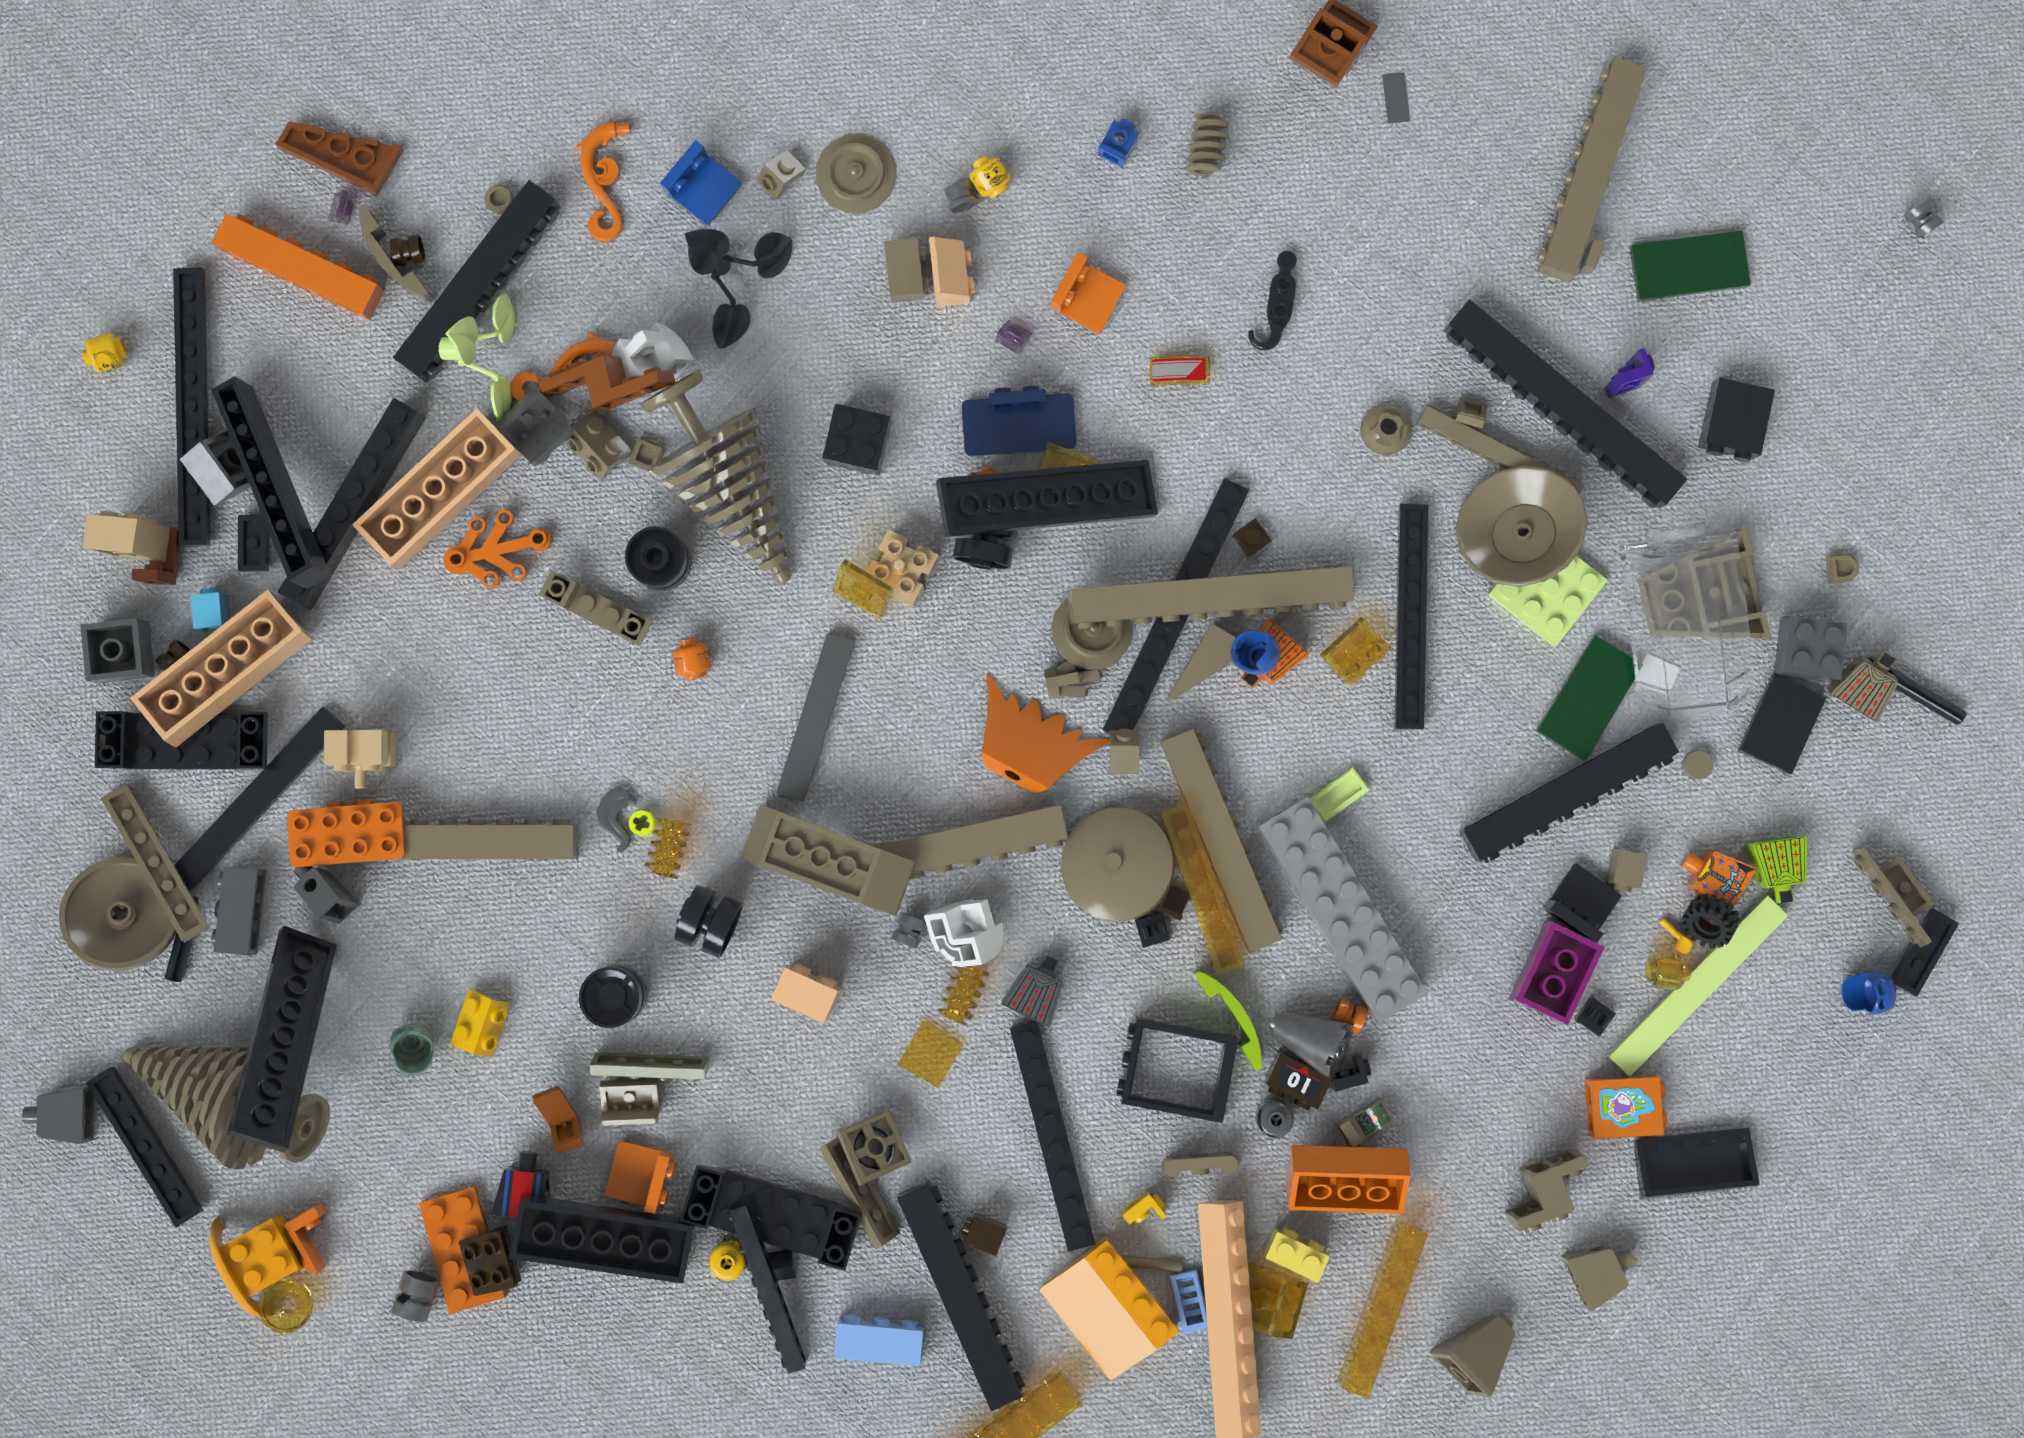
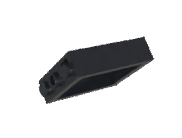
M1135 1017V1023L1129 1022L1126 1039L1131 1040L1130 1050H1124L1121 1064L1122 1068H1126L1124 1079H1119L1116 1096H1121V1104L1223 1123L1238 1037ZM1143 1028L1223 1043L1211 1109L1131 1094Z

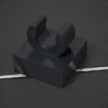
M1162 912L1134 920L1143 948L1170 940Z
M1590 996L1574 1020L1600 1037L1616 1013Z

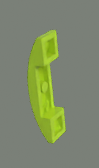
M1196 970L1193 974L1206 995L1211 998L1219 993L1248 1039L1239 1044L1252 1067L1256 1071L1262 1068L1260 1045L1253 1024L1246 1011L1233 994L1221 983L1209 975Z

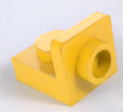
M1146 1190L1122 1209L1121 1214L1129 1225L1134 1221L1139 1223L1150 1214L1148 1210L1152 1207L1163 1220L1167 1217L1163 1210L1167 1206L1157 1193L1152 1196Z

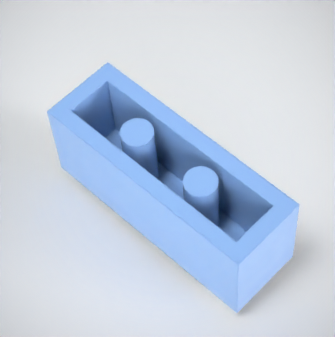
M846 1314L844 1318H839L837 1322L834 1358L920 1366L924 1326L918 1325V1321L901 1320L900 1324L890 1323V1319L885 1317H873V1321L861 1320L859 1315Z

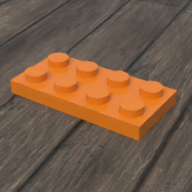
M475 1185L420 1202L419 1206L449 1314L505 1298L507 1296L506 1290L478 1296L473 1295L460 1249V1240L489 1231L477 1186Z

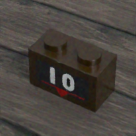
M1277 1051L1263 1082L1269 1086L1267 1091L1281 1098L1287 1094L1295 1098L1294 1104L1309 1111L1311 1106L1319 1109L1333 1078L1330 1079L1313 1067Z

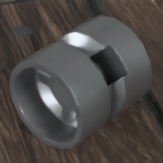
M403 1271L398 1286L401 1293L396 1294L391 1312L407 1320L427 1321L432 1307L429 1299L435 1297L440 1280L435 1276L420 1271Z

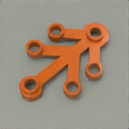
M501 510L496 514L497 523L481 548L471 550L479 534H483L487 530V523L481 517H473L468 523L469 531L461 544L450 547L445 552L443 563L451 573L462 574L468 572L480 579L487 588L494 589L500 584L499 575L493 571L486 572L473 562L485 559L507 572L511 579L522 582L527 578V569L520 564H513L500 555L531 547L536 551L543 552L551 547L553 539L547 530L536 528L529 533V536L499 543L507 528L511 527L515 521L514 515L511 512ZM508 514L510 517L509 521L505 524L501 523L502 515ZM481 521L482 528L477 531L474 530V523ZM538 534H542L544 537L543 542L540 544H536L534 541L535 536ZM460 555L461 562L455 565L453 557ZM517 568L523 570V574L519 578L514 576V571ZM489 575L495 576V582L492 585H488L486 582Z

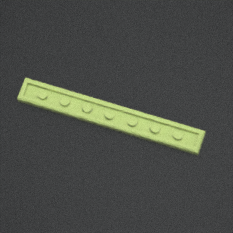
M1765 895L1740 920L1730 942L1727 945L1724 944L1721 948H1718L1716 945L1675 986L1677 990L1673 988L1607 1057L1626 1076L1630 1077L1788 915L1768 895Z

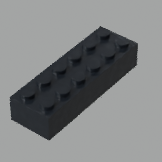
M521 1194L509 1259L683 1284L694 1225L681 1222L680 1217Z

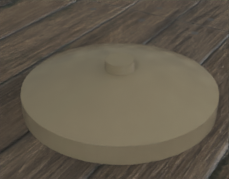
M1122 807L1103 809L1083 819L1070 833L1061 857L1063 883L1072 900L1090 915L1112 922L1137 919L1153 910L1167 894L1175 869L1172 845L1163 829L1147 815Z
M112 858L88 867L71 882L61 900L59 925L65 942L82 961L99 969L124 971L143 966L162 954L177 933L135 858Z

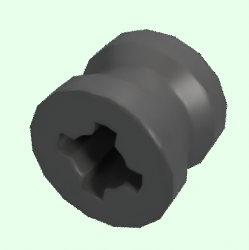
M959 181L944 189L946 197L950 198L951 203L949 207L952 213L966 211L977 204L976 198L971 194L972 185L970 181Z

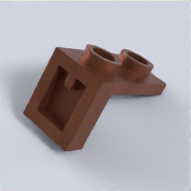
M170 528L166 562L149 560V564H145L144 569H132L131 580L147 584L176 585L179 553L178 529Z

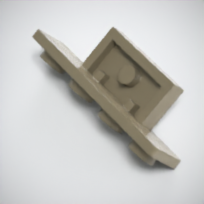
M1864 846L1854 850L1852 853L1855 856L1853 858L1855 865L1860 871L1868 874L1872 880L1870 882L1871 887L1879 896L1883 895L1888 902L1887 908L1890 914L1896 920L1900 919L1903 923L1908 939L1913 944H1918L1919 947L1931 943V939L1915 916L1934 905V903L1902 858L1899 856L1882 868H1879Z

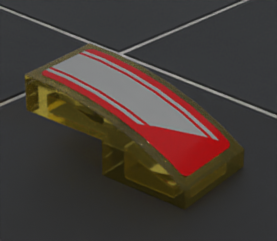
M1210 356L1149 357L1150 385L1153 387L1182 385L1184 387L1210 384Z

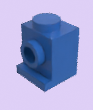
M1121 119L1120 123L1113 120L1099 146L1098 156L1123 168L1138 139L1139 132L1135 131L1136 126L1124 119ZM1118 135L1125 140L1118 142L1115 140V136Z

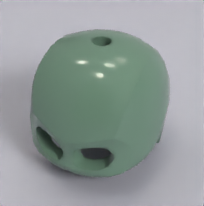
M406 1024L392 1032L389 1043L390 1052L400 1072L416 1075L426 1071L432 1065L433 1039L430 1031L424 1024Z

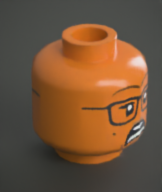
M695 637L680 640V646L672 650L676 673L679 676H684L685 680L706 676L707 671L712 667L707 644L705 642H696Z

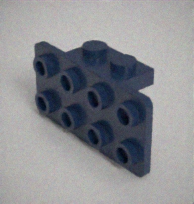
M1034 385L1022 387V391H1011V388L1005 387L994 389V393H989V399L965 400L962 403L964 449L967 456L1070 450L1076 447L1074 401L1070 393L1046 394L1045 389H1039V386Z

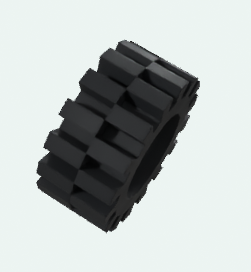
M1702 894L1701 897L1698 895L1691 901L1682 916V928H1686L1685 933L1687 936L1693 935L1692 941L1700 940L1699 945L1704 947L1708 943L1709 948H1715L1716 945L1718 948H1721L1724 944L1727 945L1736 932L1740 923V918H1737L1739 913L1737 910L1732 911L1734 906L1732 903L1726 905V899L1723 897L1719 901L1715 894H1712L1710 898L1708 894ZM1703 917L1713 919L1718 925L1710 924Z

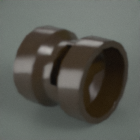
M419 234L410 235L407 240H403L400 237L390 239V252L395 266L406 265L410 260L414 263L425 262L424 245Z
M174 639L169 644V650L166 653H161L155 661L165 671L188 653L190 649L179 640Z

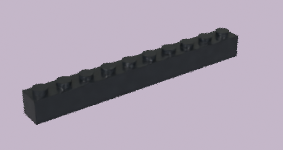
M747 1199L731 1204L727 1213L730 1222H733L735 1227L733 1229L736 1239L739 1238L741 1243L739 1245L742 1255H745L747 1260L745 1261L748 1271H751L753 1276L751 1277L754 1288L757 1287L758 1301L764 1306V1317L766 1320H769L771 1336H774L776 1339L775 1347L777 1352L781 1353L782 1366L787 1369L788 1374L803 1370L806 1367L807 1360L750 1203Z

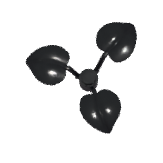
M698 229L685 233L691 268L701 275L712 273L711 279L716 281L730 301V305L726 303L721 304L713 316V338L718 348H726L739 340L746 333L750 324L748 308L743 304L736 305L735 298L719 277L729 272L730 262L752 267L758 266V274L762 278L777 276L784 270L790 260L792 253L791 237L779 232L765 234L755 246L754 256L756 260L749 261L726 255L730 247L729 239L726 234L719 230Z

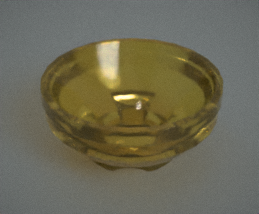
M286 1279L277 1281L263 1292L258 1306L259 1315L265 1326L277 1333L294 1332L304 1326L312 1314L313 1298L311 1292L305 1285L296 1280ZM290 1295L297 1299L298 1307L294 1312H286L282 1308V1300L285 1296Z

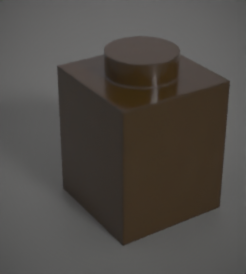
M975 1212L973 1219L967 1217L961 1234L966 1235L965 1244L996 1256L1006 1233L1007 1225Z

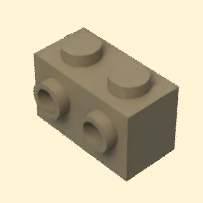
M918 237L884 241L891 302L897 303L925 299L924 291L929 290L928 274H922L921 263H926L925 247L919 246Z

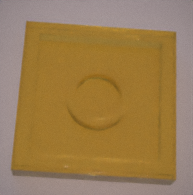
M846 559L839 566L833 587L834 593L878 619H881L886 612L893 591V587Z

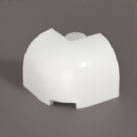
M655 323L648 331L642 330L637 332L633 336V340L619 339L612 352V356L621 357L626 378L640 377L644 375L645 370L659 367L661 371L673 372L676 379L695 361L682 339L673 330L658 323Z
M967 899L955 902L924 915L936 953L941 951L952 962V966L982 965L993 959L1002 947L1003 926L1002 923L994 924L987 899L976 901Z

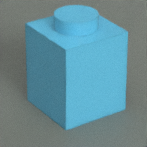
M217 588L201 589L200 594L190 595L194 629L203 632L217 630L230 619L228 595L218 592Z

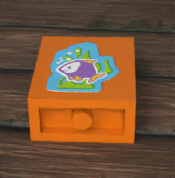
M1647 1075V1077L1612 1079L1584 1078L1588 1136L1598 1139L1664 1135L1663 1127L1667 1126V1115L1665 1110H1662L1661 1099L1665 1098V1086L1663 1081H1660V1077Z

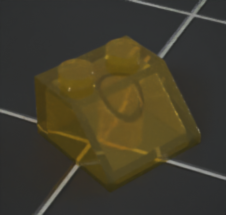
M1248 1262L1253 1328L1271 1337L1293 1339L1308 1282L1289 1274Z

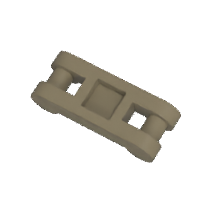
M1228 1152L1166 1157L1162 1162V1167L1169 1177H1175L1180 1171L1192 1170V1174L1195 1175L1208 1174L1209 1169L1222 1168L1227 1173H1233L1238 1168V1161L1233 1154Z

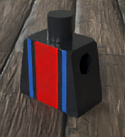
M521 1151L518 1167L509 1166L504 1169L491 1215L517 1218L521 1194L551 1198L549 1170L536 1169V1152Z

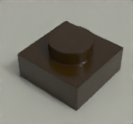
M1256 518L1232 535L1248 558L1272 541Z

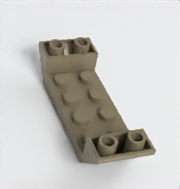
M761 804L741 858L759 866L894 916L897 915L916 864L915 861Z

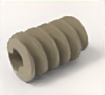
M1196 113L1195 118L1197 121L1193 123L1195 132L1191 134L1193 143L1189 145L1191 154L1187 156V161L1190 164L1185 167V170L1195 176L1207 177L1211 176L1213 172L1221 171V167L1214 164V161L1223 160V156L1216 153V150L1225 149V145L1218 142V139L1227 138V134L1221 132L1220 129L1228 128L1229 123L1213 114Z

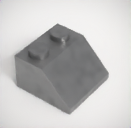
M228 430L200 441L180 459L214 506L233 498L250 487Z

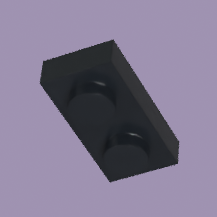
M238 515L239 572H269V531L262 515Z

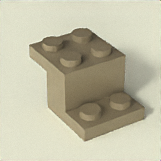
M1568 1149L1518 1169L1531 1202L1506 1211L1505 1214L1509 1223L1518 1230H1525L1526 1233L1540 1229L1542 1227L1541 1223L1548 1220L1557 1222L1566 1219L1569 1216L1568 1213L1574 1211L1575 1208L1562 1177L1565 1176L1566 1179L1582 1174L1581 1169L1589 1166L1585 1155L1573 1149Z

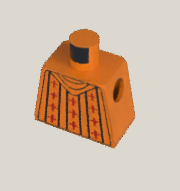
M1268 619L1262 625L1259 632H1267L1277 640L1280 647V660L1276 668L1270 673L1251 675L1245 672L1240 679L1251 689L1262 678L1272 685L1309 655L1307 651L1271 619Z

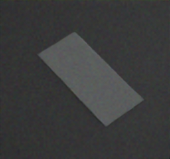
M1404 73L1382 75L1388 124L1409 122L1410 116Z

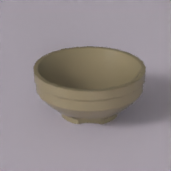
M1381 404L1369 410L1364 416L1360 427L1361 438L1366 447L1379 455H1392L1401 451L1408 444L1412 432L1409 416L1400 407L1392 404ZM1384 419H1391L1396 423L1397 429L1394 434L1388 435L1382 432L1380 425Z

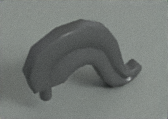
M623 788L611 789L601 799L597 809L598 821L601 826L620 842V846L617 848L618 852L625 851L628 848L630 835L619 823L617 816L622 809L627 807L628 803L633 805L637 803L636 799L631 798V793Z

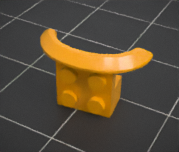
M279 1214L223 1245L222 1232L224 1228L217 1217L211 1224L209 1247L222 1280L231 1295L246 1312L262 1319H269L271 1316L265 1305L258 1304L250 1296L304 1267L300 1261L301 1254L296 1245H292L286 1237L285 1232L287 1229L284 1224L287 1221L283 1214Z

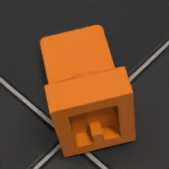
M323 1203L314 1206L284 1224L287 1229L285 1232L287 1239L292 1245H296L301 1254L300 1261L306 1270H310L312 1274L325 1268V1264L306 1232L322 1223L320 1217L328 1213Z

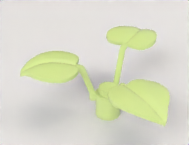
M500 295L494 303L492 318L495 329L492 332L478 335L475 319L473 317H465L455 323L445 333L448 337H442L439 343L441 359L458 360L459 366H467L494 379L491 385V402L496 423L511 408L513 396L510 380L507 376L500 377L499 374L472 362L476 354L477 340L499 336L500 342L506 343L512 337L515 327V316L508 295Z

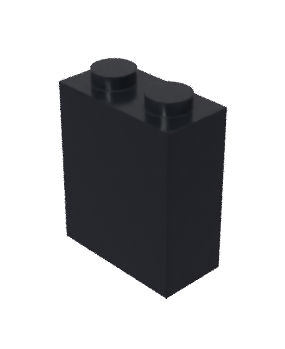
M1722 377L1712 382L1698 448L1706 449L1707 454L1723 456V453L1734 455L1733 459L1741 462H1750L1762 454L1775 389Z

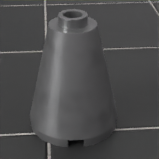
M1283 1011L1281 1015L1276 1014L1270 1025L1274 1039L1330 1079L1332 1078V1072L1336 1073L1348 1050L1349 1046L1346 1045L1345 1041L1346 1036L1352 1038L1353 1026L1348 1023Z

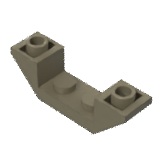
M553 570L550 571L539 593V596L641 646L653 622Z

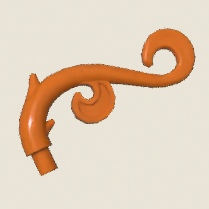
M616 121L603 123L595 127L574 148L575 150H581V169L589 188L610 211L614 219L611 228H601L599 221L605 215V211L601 209L594 212L588 220L590 234L601 242L614 240L622 231L623 223L620 212L602 187L612 185L617 181L619 167L617 162L610 157L602 158L596 165L598 168H603L604 172L597 175L594 170L593 159L597 148L602 143L604 146H607L610 139L618 138V135L631 134L630 123L616 124Z
M588 332L590 339L580 341L568 348L557 359L550 373L569 370L570 365L579 356L586 353H608L609 356H612L613 348L616 344L600 338L592 332ZM579 359V362H588L584 359ZM531 372L518 373L511 382L513 398L519 402L526 395L524 393L525 384L535 382L539 385L538 382L541 379Z

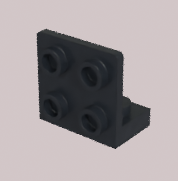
M1573 864L1543 907V910L1577 934L1598 943L1604 934L1599 929L1620 900L1621 894L1578 864Z

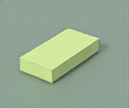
M1351 767L1309 799L1325 823L1370 789L1356 770Z

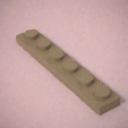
M125 784L103 796L101 800L181 941L185 943L209 929V924L130 786Z

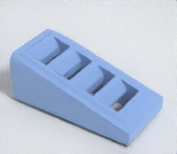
M1195 1269L1170 1275L1182 1332L1186 1334L1208 1329L1206 1302L1198 1270ZM1194 1280L1195 1285L1178 1288L1177 1283ZM1194 1291L1197 1292V1297L1181 1300L1180 1295ZM1200 1304L1199 1309L1184 1311L1183 1306ZM1202 1314L1203 1320L1187 1323L1186 1318Z

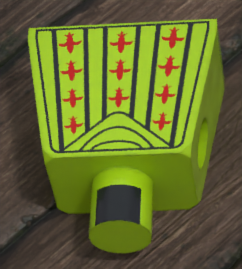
M1807 836L1744 844L1751 866L1757 869L1754 876L1758 887H1774L1776 903L1793 902L1792 885L1806 883Z

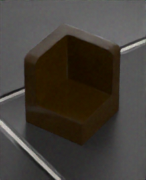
M1170 886L1165 897L1154 909L1181 920L1190 894Z

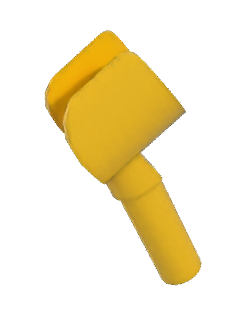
M1665 918L1662 919L1660 924L1673 937L1678 939L1674 948L1683 954H1688L1694 945V941L1691 940L1692 937L1678 931Z

